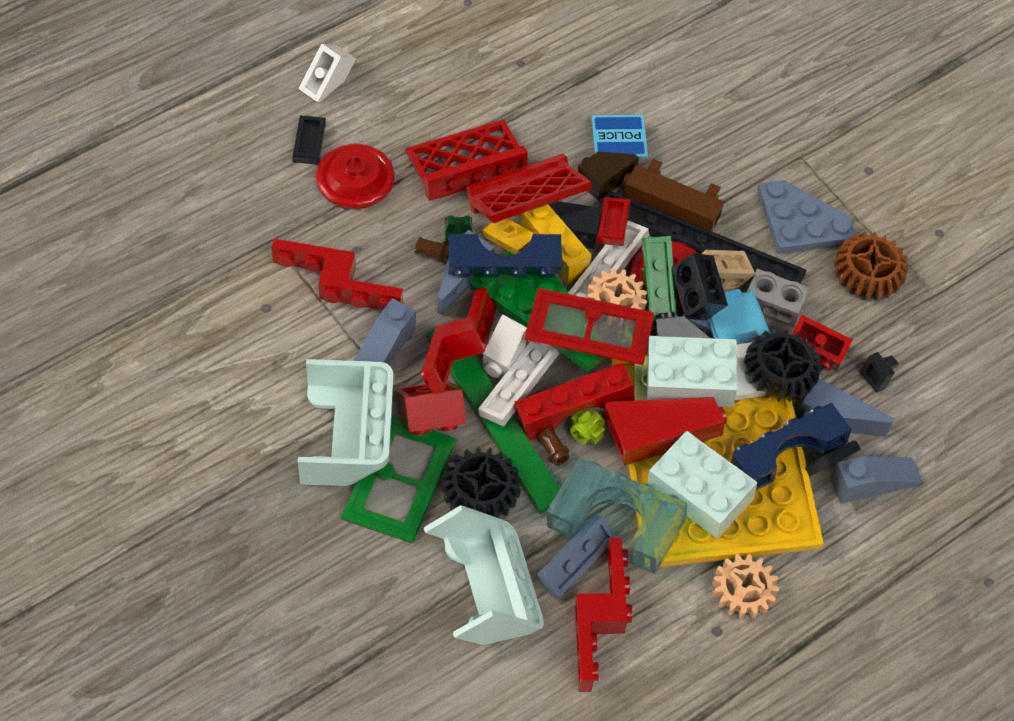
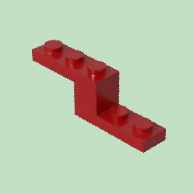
M274 238L271 247L273 263L284 267L294 266L305 268L309 271H322L318 283L319 299L330 303L339 302L351 304L358 308L369 307L380 309L381 311L384 310L392 298L403 304V288L353 280L356 270L355 252Z
M486 287L475 290L473 300L470 303V311L466 318L436 326L429 351L426 354L424 366L421 370L423 381L426 385L429 384L433 394L445 391L453 361L481 354L486 350L496 312Z
M610 538L607 557L610 593H578L576 595L574 608L579 692H591L593 682L599 680L598 662H593L592 652H597V634H625L627 623H632V605L626 604V595H630V577L624 576V567H628V549H623L622 538Z

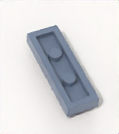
M595 514L537 574L552 597L559 599L608 548L610 538H617L603 516Z

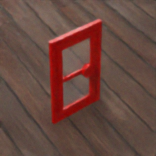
M538 288L524 340L644 365L654 312Z

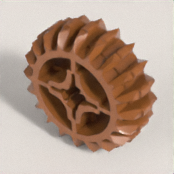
M864 231L860 237L854 234L850 240L846 239L842 246L838 248L834 260L835 276L839 277V285H846V292L855 291L856 298L861 294L865 295L866 300H869L871 296H874L877 301L882 296L888 299L892 293H897L902 284L905 283L909 266L907 265V256L902 255V247H895L896 240L889 242L886 235L880 238L874 232L871 236H868Z

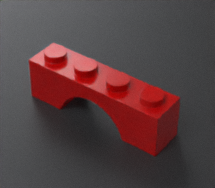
M622 362L515 401V406L523 431L528 440L531 441L537 439L539 433L546 428H553L556 431L558 425L564 419L578 411L588 408L605 409V403L611 401H634V385Z

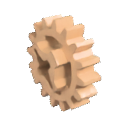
M611 268L609 275L605 271H601L599 278L595 276L592 278L591 285H588L586 294L589 299L644 310L647 303L645 300L647 291L642 290L644 284L642 281L635 282V274L628 277L626 276V270L623 269L620 274H617L616 270ZM601 314V318L598 320L606 318L608 326L613 321H617L619 327H622L624 320L629 324L633 323L632 320Z
M736 554L734 562L726 558L723 567L718 566L715 573L716 576L712 582V586L716 587L713 597H721L718 606L721 608L727 605L729 607L728 615H732L737 611L739 612L740 619L744 618L745 613H749L752 619H756L758 611L765 615L768 611V606L773 607L776 601L775 596L779 592V587L774 586L778 581V576H770L773 567L767 566L764 568L762 566V558L758 559L757 562H753L751 554L747 555L746 560H742L740 555Z

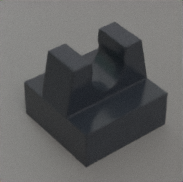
M876 352L869 355L860 373L877 393L886 388L895 374L892 369L896 368L899 363L892 355L883 358Z

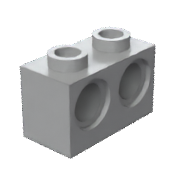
M757 269L747 292L754 291L765 318L794 328L809 288L802 286L798 282L778 277L771 272Z

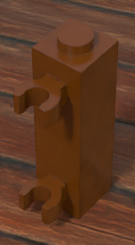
M652 159L648 169L636 165L631 174L627 173L621 185L624 188L623 196L712 232L721 218L724 201L718 199L720 186L711 183L706 194L660 175V168L663 162Z

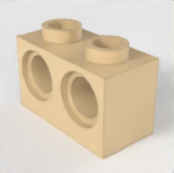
M705 250L702 253L714 255L724 292L739 289L755 275L745 251Z

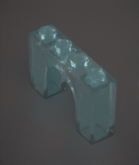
M579 458L547 510V528L573 538L578 533L588 514L597 506L611 502L626 504L635 509L643 520L628 546V563L656 574L686 520L687 502L682 501L676 495H668L658 491L649 484L634 481L623 473L603 468L594 461H586Z

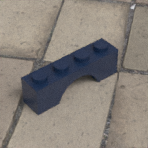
M449 234V274H455V277L468 278L471 277V274H483V277L496 278L499 277V274H511V277L524 278L527 277V274H539L541 278L555 277V274H560L562 268L561 234H533L531 241L525 249L509 256L497 255L486 249L477 234Z
M832 402L823 407L816 406L806 416L800 419L793 418L775 432L768 431L761 435L757 441L749 445L745 443L737 447L732 454L731 463L757 482L756 490L774 482L777 471L776 458L782 452L795 447H805L824 456L848 443L851 428Z

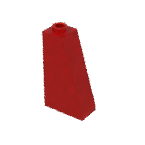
M714 397L611 401L605 403L604 418L624 466L666 453L686 431L701 442L723 436L724 424L727 423L726 413L722 406L718 407Z

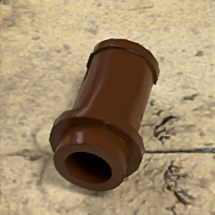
M422 237L418 238L415 254L437 258L438 262L448 261V244L446 241L439 243L423 239Z
M546 428L539 433L538 440L547 451L549 462L554 463L556 466L567 462L570 458L569 449L567 446H563L553 428Z

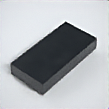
M300 115L292 156L294 163L319 164L326 128V118Z
M853 440L809 463L805 469L809 476H812L861 450L857 441Z

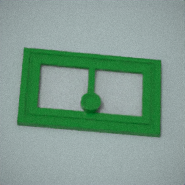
M391 417L389 461L382 469L356 482L341 520L409 543H414L457 439L430 429L428 434L413 435L412 432H408L403 427L400 419Z

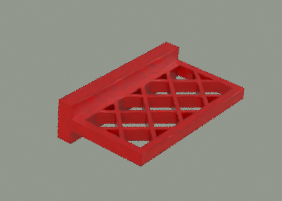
M504 120L406 148V153L425 186V194L429 201L467 190L466 186L528 165L527 150L524 145L519 146ZM499 130L503 133L501 138L490 135V133ZM473 138L479 140L477 145L466 143V140ZM485 142L496 145L494 150L482 146ZM448 145L455 147L452 152L441 150L442 147ZM502 146L510 148V150L499 152ZM461 149L472 152L469 157L458 154ZM421 153L430 154L427 160L416 155ZM477 154L486 156L483 158L475 159ZM436 156L447 159L445 164L433 162ZM453 161L462 163L456 166H450ZM429 168H430V169H434V170H438V171H435V172L426 174V172H427V170H428Z
M562 153L466 186L471 211L474 214L481 212L492 223H496L590 190L592 185L590 180L568 165L567 156Z

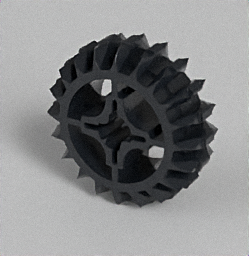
M775 328L771 334L765 330L761 337L756 336L746 350L747 354L743 362L746 365L744 369L745 374L750 375L749 383L759 381L756 386L757 391H761L764 387L768 388L766 399L774 395L777 402L782 397H785L788 402L793 400L794 397L800 400L804 397V394H809L819 381L822 365L819 364L821 361L820 355L815 354L816 346H808V338L801 340L798 332L793 336L789 334L788 329L780 333Z
M478 446L475 453L472 454L466 449L464 457L456 454L454 463L449 462L447 471L443 473L442 492L445 494L444 501L446 504H450L451 511L462 505L499 518V513L507 517L509 508L516 506V499L521 494V489L519 488L521 487V479L518 477L519 471L517 467H512L511 458L503 460L502 451L493 455L491 447L485 453L481 452ZM490 472L496 474L499 478L494 477ZM485 478V486H481V490L478 492L479 484H482V480ZM463 492L470 494L473 499L467 497Z

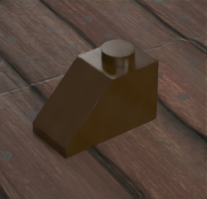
M597 152L590 158H584L579 163L578 172L591 181L592 189L587 191L599 201L608 190L613 191L622 184L627 173L631 174L635 166L638 165L639 157L636 154Z

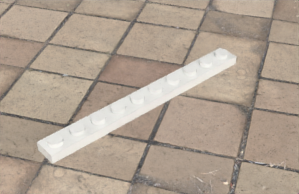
M628 221L624 246L606 244L568 293L587 298L588 285H591L594 276L599 278L601 271H605L609 275L611 268H614L616 273L620 274L642 246V238H648V228ZM530 341L479 407V415L504 427L516 411L515 401L527 397L560 352L551 345Z

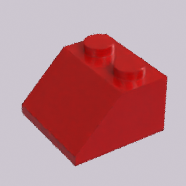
M447 381L445 391L433 394L429 384L394 388V395L403 427L408 432H412L413 435H425L430 433L429 429L440 428L441 431H452L458 429V425L466 424L463 390L452 382Z

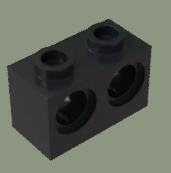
M692 253L672 268L685 318L706 321L728 306L714 255Z

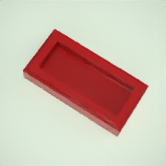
M603 198L597 232V244L624 246L630 211V199Z

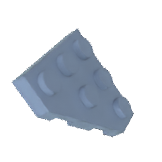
M785 180L759 183L758 194L777 254L842 246L846 239L850 240L856 234L849 215Z

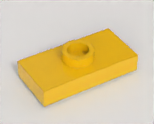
M510 219L491 223L482 230L485 238L512 254H517L525 249L534 234Z

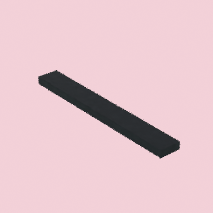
M608 190L604 196L609 198L630 199L628 197H625L610 190ZM630 199L628 221L648 228L649 236L651 237L671 236V241L681 242L695 249L699 254H702L705 250L745 251L754 272L760 269L789 281H795L800 284L803 281L807 271L804 268ZM603 200L601 201V203H600V205H599V208H601V209H602Z

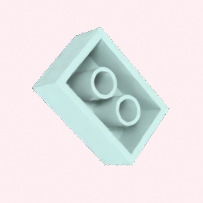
M649 336L647 400L714 397L718 406L734 407L737 392L736 339Z
M688 431L649 470L648 488L716 539L724 533L751 503L757 487V482Z

